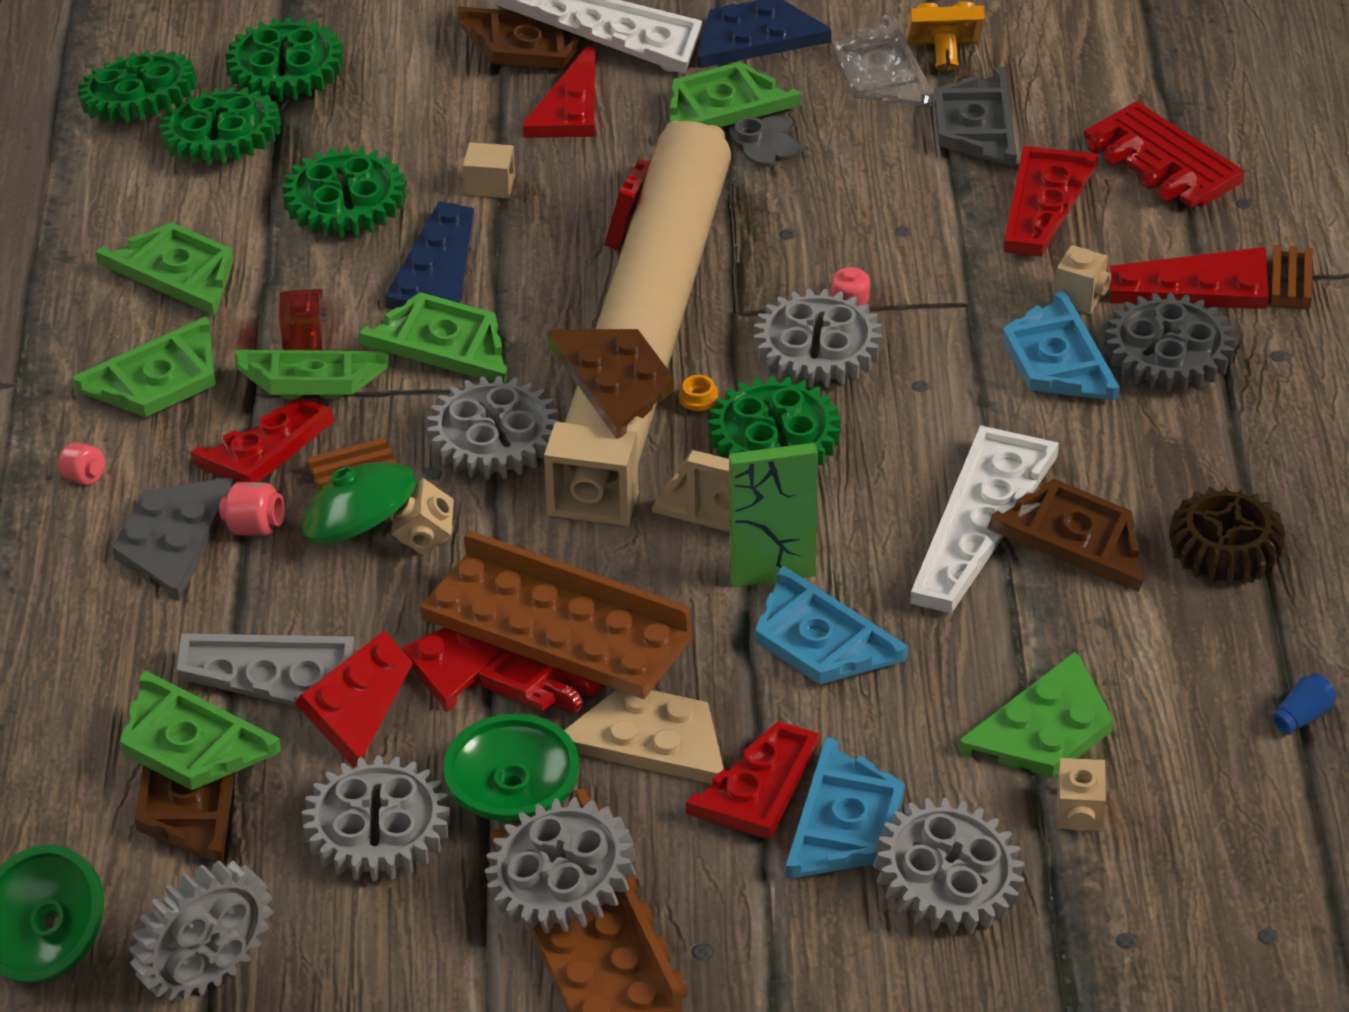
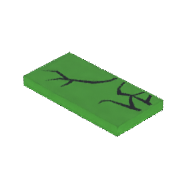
M815 443L729 454V575L732 587L777 582V573L782 566L787 567L802 578L814 577L816 575L818 451Z

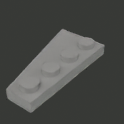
M181 633L176 670L180 680L297 707L295 701L301 694L355 653V637Z

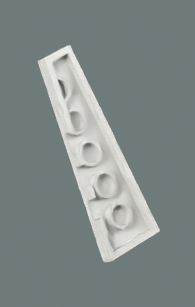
M485 0L660 65L665 71L683 74L687 71L702 26V21L622 0Z
M980 425L911 590L910 604L948 613L954 611L1004 537L987 529L992 514L998 510L1002 514L1015 506L1017 499L1035 491L1057 458L1058 442Z

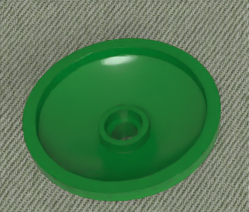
M371 462L354 467L346 466L340 468L317 491L307 506L300 526L304 537L313 544H331L352 538L373 528L394 514L406 503L416 488V477L408 466L395 462Z
M527 714L496 715L470 725L455 737L447 749L444 758L445 783L454 800L475 815L497 821H520L519 813L521 812L531 818L536 815V804H540L545 811L551 810L554 799H558L562 803L574 790L580 771L578 751L570 736L556 724Z
M38 845L18 852L0 866V974L20 983H44L70 971L89 952L101 928L104 915V892L97 872L83 856L59 845ZM59 916L57 924L52 927L54 920Z

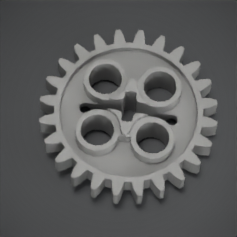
M807 289L806 296L800 297L793 291L791 292L790 301L778 297L777 306L767 304L766 314H758V324H754V351L758 352L759 362H766V370L768 372L778 369V379L780 380L791 375L792 384L794 385L802 379L807 380L808 387L810 388L814 386L816 381H822L823 385L827 388L830 386V380L836 379L840 384L844 385L846 375L859 379L860 369L869 372L871 370V362H878L879 352L882 351V324L877 323V313L869 314L868 304L857 307V297H852L845 301L841 291L834 297L828 296L827 289H823L820 295H814L811 289ZM823 317L818 358L813 359L817 319Z
M483 376L480 378V385L476 386L466 380L464 390L452 386L450 388L451 397L440 395L439 405L431 406V416L427 417L428 443L432 445L433 455H441L442 465L453 462L455 473L468 468L470 478L475 476L478 471H482L486 480L490 479L493 472H499L500 476L506 479L507 470L513 469L517 474L522 475V465L526 464L529 467L536 468L537 458L544 459V453L554 423L559 422L558 409H554V400L545 399V391L543 389L533 392L531 382L519 387L518 378L515 377L506 384L503 383L501 376H497L494 383H488L487 379Z
M381 755L376 756L373 765H367L362 757L358 758V768L354 769L342 763L340 764L341 775L337 776L334 773L326 772V785L314 783V796H306L305 798L306 810L302 811L305 842H309L312 856L320 854L323 867L334 863L337 875L342 874L348 868L352 869L353 880H358L364 871L370 872L372 882L377 881L381 871H386L391 879H395L396 868L402 867L411 874L413 873L414 860L428 864V851L439 853L441 851L440 839H448L447 825L451 824L448 794L443 793L442 782L440 780L432 781L429 769L417 773V763L414 761L405 768L400 767V759L397 756L389 765L383 764ZM380 789V839L377 846H372L374 791Z
M573 797L568 807L562 808L560 801L554 799L551 810L545 811L540 804H536L535 816L530 818L521 812L519 813L521 825L516 827L506 824L504 826L508 838H495L493 840L498 852L487 854L486 857L491 867L485 869V874L489 881L487 887L493 901L496 902L501 914L507 912L511 923L515 924L523 920L526 930L530 931L540 922L546 934L550 932L554 923H559L563 932H568L570 921L576 919L582 927H586V915L593 913L595 916L603 918L604 914L601 906L604 903L612 906L619 904L614 892L629 891L626 878L635 876L636 873L632 862L637 860L633 848L634 843L629 830L625 829L622 818L620 816L613 818L608 806L598 811L595 801L590 800L582 809L577 797Z
M944 797L938 808H935L929 798H925L921 810L913 803H909L905 814L896 811L891 823H885L874 851L877 853L873 864L874 868L881 870L877 883L889 885L885 896L887 900L896 898L902 900L898 908L899 913L906 912L909 909L916 912L914 923L916 924L925 917L931 919L932 931H936L941 922L947 923L951 934L956 933L959 924H963L970 934L974 933L978 922L988 929L991 927L995 917L1003 920L1008 908H1013L1024 882V878L1020 875L1025 864L1016 860L1021 849L1019 846H1007L1012 833L1010 831L998 833L996 828L999 819L997 818L988 822L982 820L984 809L981 807L973 814L968 813L966 801H962L957 809L951 808L950 802Z
M216 861L211 871L204 865H200L196 877L192 879L188 874H182L181 886L176 889L168 884L166 886L168 896L164 900L153 899L151 901L156 910L152 914L141 915L140 919L146 924V927L138 929L132 934L138 941L137 944L129 948L130 953L135 957L130 962V965L137 972L135 975L157 997L164 994L171 1001L177 994L183 1000H187L193 989L200 996L204 995L208 983L213 982L215 986L221 985L222 975L226 972L235 976L237 974L235 964L238 961L249 962L251 958L246 953L248 949L261 946L262 943L256 937L257 934L269 930V926L264 919L273 914V910L267 905L273 899L266 891L267 885L248 866L240 867L235 861H231L227 867L221 861Z

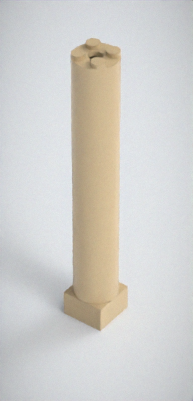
M693 121L669 122L659 136L596 329H638L667 368L731 160V151L725 140L724 131L715 125L708 126ZM577 385L565 423H554L544 453L547 516L629 526L639 493L638 464L657 403L654 404L653 410L643 419L636 416L627 424V433L623 437L616 439Z

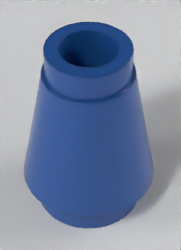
M1313 673L1309 677H1301L1277 708V711L1272 714L1271 718L1274 725L1282 733L1290 735L1333 709V703L1337 700L1336 691L1331 683L1320 674Z

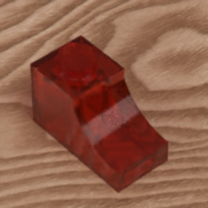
M323 289L280 292L279 323L283 350L323 351Z

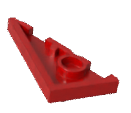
M586 47L523 122L524 138L595 137V47Z
M639 158L635 168L631 170L628 178L625 180L624 186L621 187L604 246L619 250L624 236L627 235L650 166V160L646 161Z

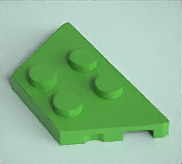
M740 61L673 79L670 122L693 121L708 126L724 127L735 124L738 120L745 117L757 118L801 106V93L794 88L786 92L776 87V79L766 74L758 73L753 67Z
M173 222L157 227L152 232L141 233L128 238L129 246L110 252L105 246L96 251L97 264L213 316L218 311L234 261L232 248Z
M420 292L407 300L404 306L395 308L385 314L382 324L374 329L366 326L359 333V345L477 378L484 376L487 381L494 382L497 376H501L503 383L506 382L507 368L503 363L502 344L500 336L497 334L498 324L496 315L493 312Z
M203 317L72 376L75 391L140 416L148 417L215 386L209 319Z
M235 350L234 352L235 368L270 395H279L285 399H297L303 395H320L324 399H339L344 395H353L389 368V353L384 351Z
M1074 652L959 740V752L969 757H972L974 750L998 756V764L1012 768H1026L1032 773L1053 778L1058 774L1060 758L1077 759L1112 732L1113 717L1080 656Z
M146 670L141 674L139 680L141 689L137 700L132 702L129 711L130 722L124 727L120 740L123 755L190 790L266 760L281 751L280 738Z

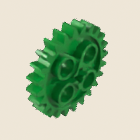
M287 17L284 23H279L276 18H272L271 25H266L260 21L258 22V29L246 27V35L236 34V42H229V51H225L227 75L231 76V83L233 85H239V91L245 87L250 90V94L259 90L263 93V96L269 95L271 97L272 95H277L279 102L283 101L285 95H290L293 100H297L298 94L302 92L310 97L312 96L311 89L313 88L324 91V83L333 84L335 82L334 76L341 75V67L344 66L342 42L338 41L337 33L330 34L328 26L319 29L318 21L306 25L305 18H301L297 23H292L291 17ZM285 42H288L285 58L286 74L282 76L281 70L284 66L283 46Z
M146 50L141 55H136L133 52L126 59L118 56L116 57L117 62L114 63L103 62V69L93 68V75H85L83 77L84 82L78 84L79 90H77L83 112L88 113L89 118L98 116L100 122L110 118L111 123L124 118L125 122L129 123L133 118L137 117L142 121L148 114L157 117L162 109L171 111L173 110L172 104H183V97L192 96L191 90L197 88L196 82L198 81L191 59L186 60L184 54L176 56L175 51L164 55L163 50L150 54L149 50Z
M231 86L226 92H221L219 87H217L212 94L202 90L200 91V97H187V103L175 104L176 109L166 110L167 116L161 117L162 125H159L164 149H169L170 156L179 155L180 161L191 157L192 164L206 160V165H211L214 160H220L221 164H226L227 159L232 157L236 161H241L242 154L254 156L255 148L267 149L266 142H275V135L280 134L279 126H281L277 103L276 101L271 102L269 95L261 97V91L259 90L249 94L247 87L239 92H235L234 86Z
M345 146L342 153H337L334 148H329V155L326 156L317 151L315 152V160L302 158L303 167L293 165L292 174L285 175L286 184H282L284 209L288 211L289 219H297L298 227L309 224L310 233H314L321 228L325 237L330 235L332 231H338L339 237L343 238L346 231L350 230L355 236H359L361 228L374 232L373 224L377 223L386 226V217L396 218L397 209L404 207L403 199H406L404 174L399 172V165L390 164L389 156L379 159L378 151L376 150L369 155H365L364 147H360L356 153H350L348 146ZM338 174H341L343 177L346 197L350 202L351 210H348L345 206Z
M770 376L768 383L764 384L755 377L751 387L739 382L738 392L730 389L725 390V399L717 398L716 408L710 409L709 437H711V448L718 449L719 457L729 459V454L815 443L818 451V465L823 466L825 464V455L833 456L835 446L840 444L841 417H838V406L831 405L830 395L820 397V387L812 388L809 391L806 390L805 380L795 386L791 385V377L788 376L784 379L783 383H777L775 377ZM768 407L771 411L772 417H768ZM778 437H781V446L778 442Z

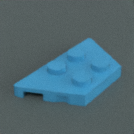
M1065 290L1055 293L1054 301L1045 308L1037 305L1029 310L1023 318L1016 319L1003 327L1002 341L1029 391L1107 400L1119 399L1120 387Z
M782 566L779 569L776 586L773 593L770 592L765 604V613L760 616L755 629V642L819 685L904 662L908 658V646L787 567Z
M826 737L786 863V877L793 879L873 865L877 853L874 852L885 823H891L894 813L896 811L900 812L904 798L905 783L889 773L879 771L872 762L862 756H859L856 760L839 750L838 741Z

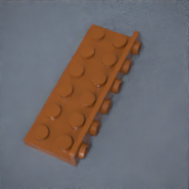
M469 531L464 536L465 556L419 606L421 619L641 699L647 697L693 639L690 608L686 605L473 531Z
M584 788L575 791V797H577L579 805L583 809L590 799ZM595 802L598 811H600L601 807L599 803ZM505 828L490 832V842L494 852L498 851L493 840L495 838H508ZM634 876L626 878L629 886L628 892H614L619 904L612 906L604 903L601 906L604 914L603 918H599L593 913L586 915V927H582L575 919L570 921L568 932H563L559 923H554L548 934L544 933L540 922L530 930L566 1012H682V998L687 997V988L683 975L679 969L673 971L669 964L670 953L663 935H655L652 929L653 917L649 905L645 900L639 902L636 896L637 886Z

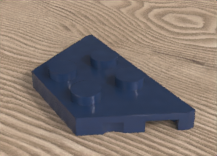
M756 0L710 9L698 52L699 68L830 43L832 30L784 0Z

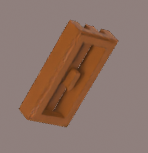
M1274 245L1272 254L1271 305L1310 308L1312 300L1313 248L1305 247L1304 253H1297L1296 246H1289V252L1281 251L1282 245ZM1281 262L1288 263L1287 297L1280 296ZM1297 264H1303L1302 298H1296Z
M385 437L307 458L308 470L317 490L329 481L331 475L340 468L346 466L354 467L371 462L397 463L396 459L393 458L391 449L388 448Z

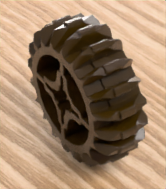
M1227 486L1222 491L1217 492L1213 488L1208 487L1205 494L1194 491L1190 499H1182L1181 505L1172 516L1169 533L1170 546H1172L1174 558L1180 559L1182 569H1193L1195 578L1206 575L1209 577L1210 583H1213L1216 579L1225 580L1228 586L1232 580H1239L1242 584L1246 585L1250 577L1261 580L1263 573L1272 572L1276 562L1282 556L1285 539L1284 525L1282 524L1280 513L1273 511L1272 502H1261L1259 494L1245 495L1243 488L1238 492L1229 491Z

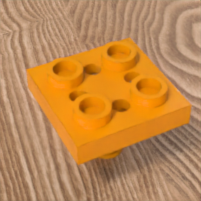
M965 1L955 3L951 7H938L935 3L919 4L916 8H911L905 32L906 46L935 45V68L939 71H945L947 56L948 71L957 69L959 67L957 44L978 43L985 20L984 5L975 6L973 2Z

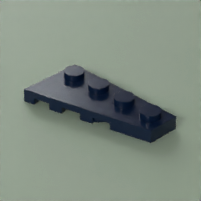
M438 201L385 295L386 308L395 309L402 307L407 303V300L420 292L457 303L463 301L465 275H467L468 254L471 249L475 223L474 208Z

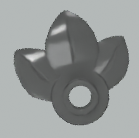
M745 117L738 120L731 131L733 144L743 149L744 156L757 165L772 166L775 158L779 160L791 159L803 151V146L787 134L793 124V121L787 118L766 117L760 120L754 117Z

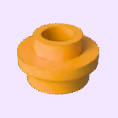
M692 375L686 378L678 391L680 404L693 411L708 410L716 405V399L719 398L718 388L714 385L713 380L705 375Z

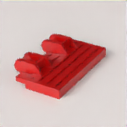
M1138 101L1084 130V137L1088 139L1086 146L1090 152L1100 154L1101 151H1105L1103 157L1105 162L1110 165L1117 164V162L1120 163L1126 159V165L1142 175L1140 182L1144 188L1151 190L1160 185L1157 193L1159 198L1164 201L1171 200V198L1174 199L1180 195V201L1192 208L1197 204L1203 207L1244 181L1245 170Z
M508 650L478 673L482 687L542 711L552 705L570 713H577L583 708V700L579 694L594 698L602 692V685L600 683Z

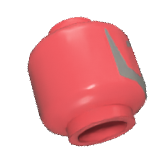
M237 482L229 488L227 496H223L220 500V518L222 521H226L228 529L234 535L269 536L276 526H280L283 522L285 514L284 499L269 483Z

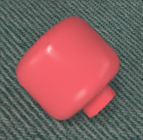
M846 267L838 270L831 280V297H834L841 291L843 292V300L847 301L852 297H857V307L866 304L870 298L869 276L865 271L855 267Z
M80 442L68 444L63 448L58 459V469L61 476L67 481L85 486L98 481L105 468V459L102 452L95 446Z

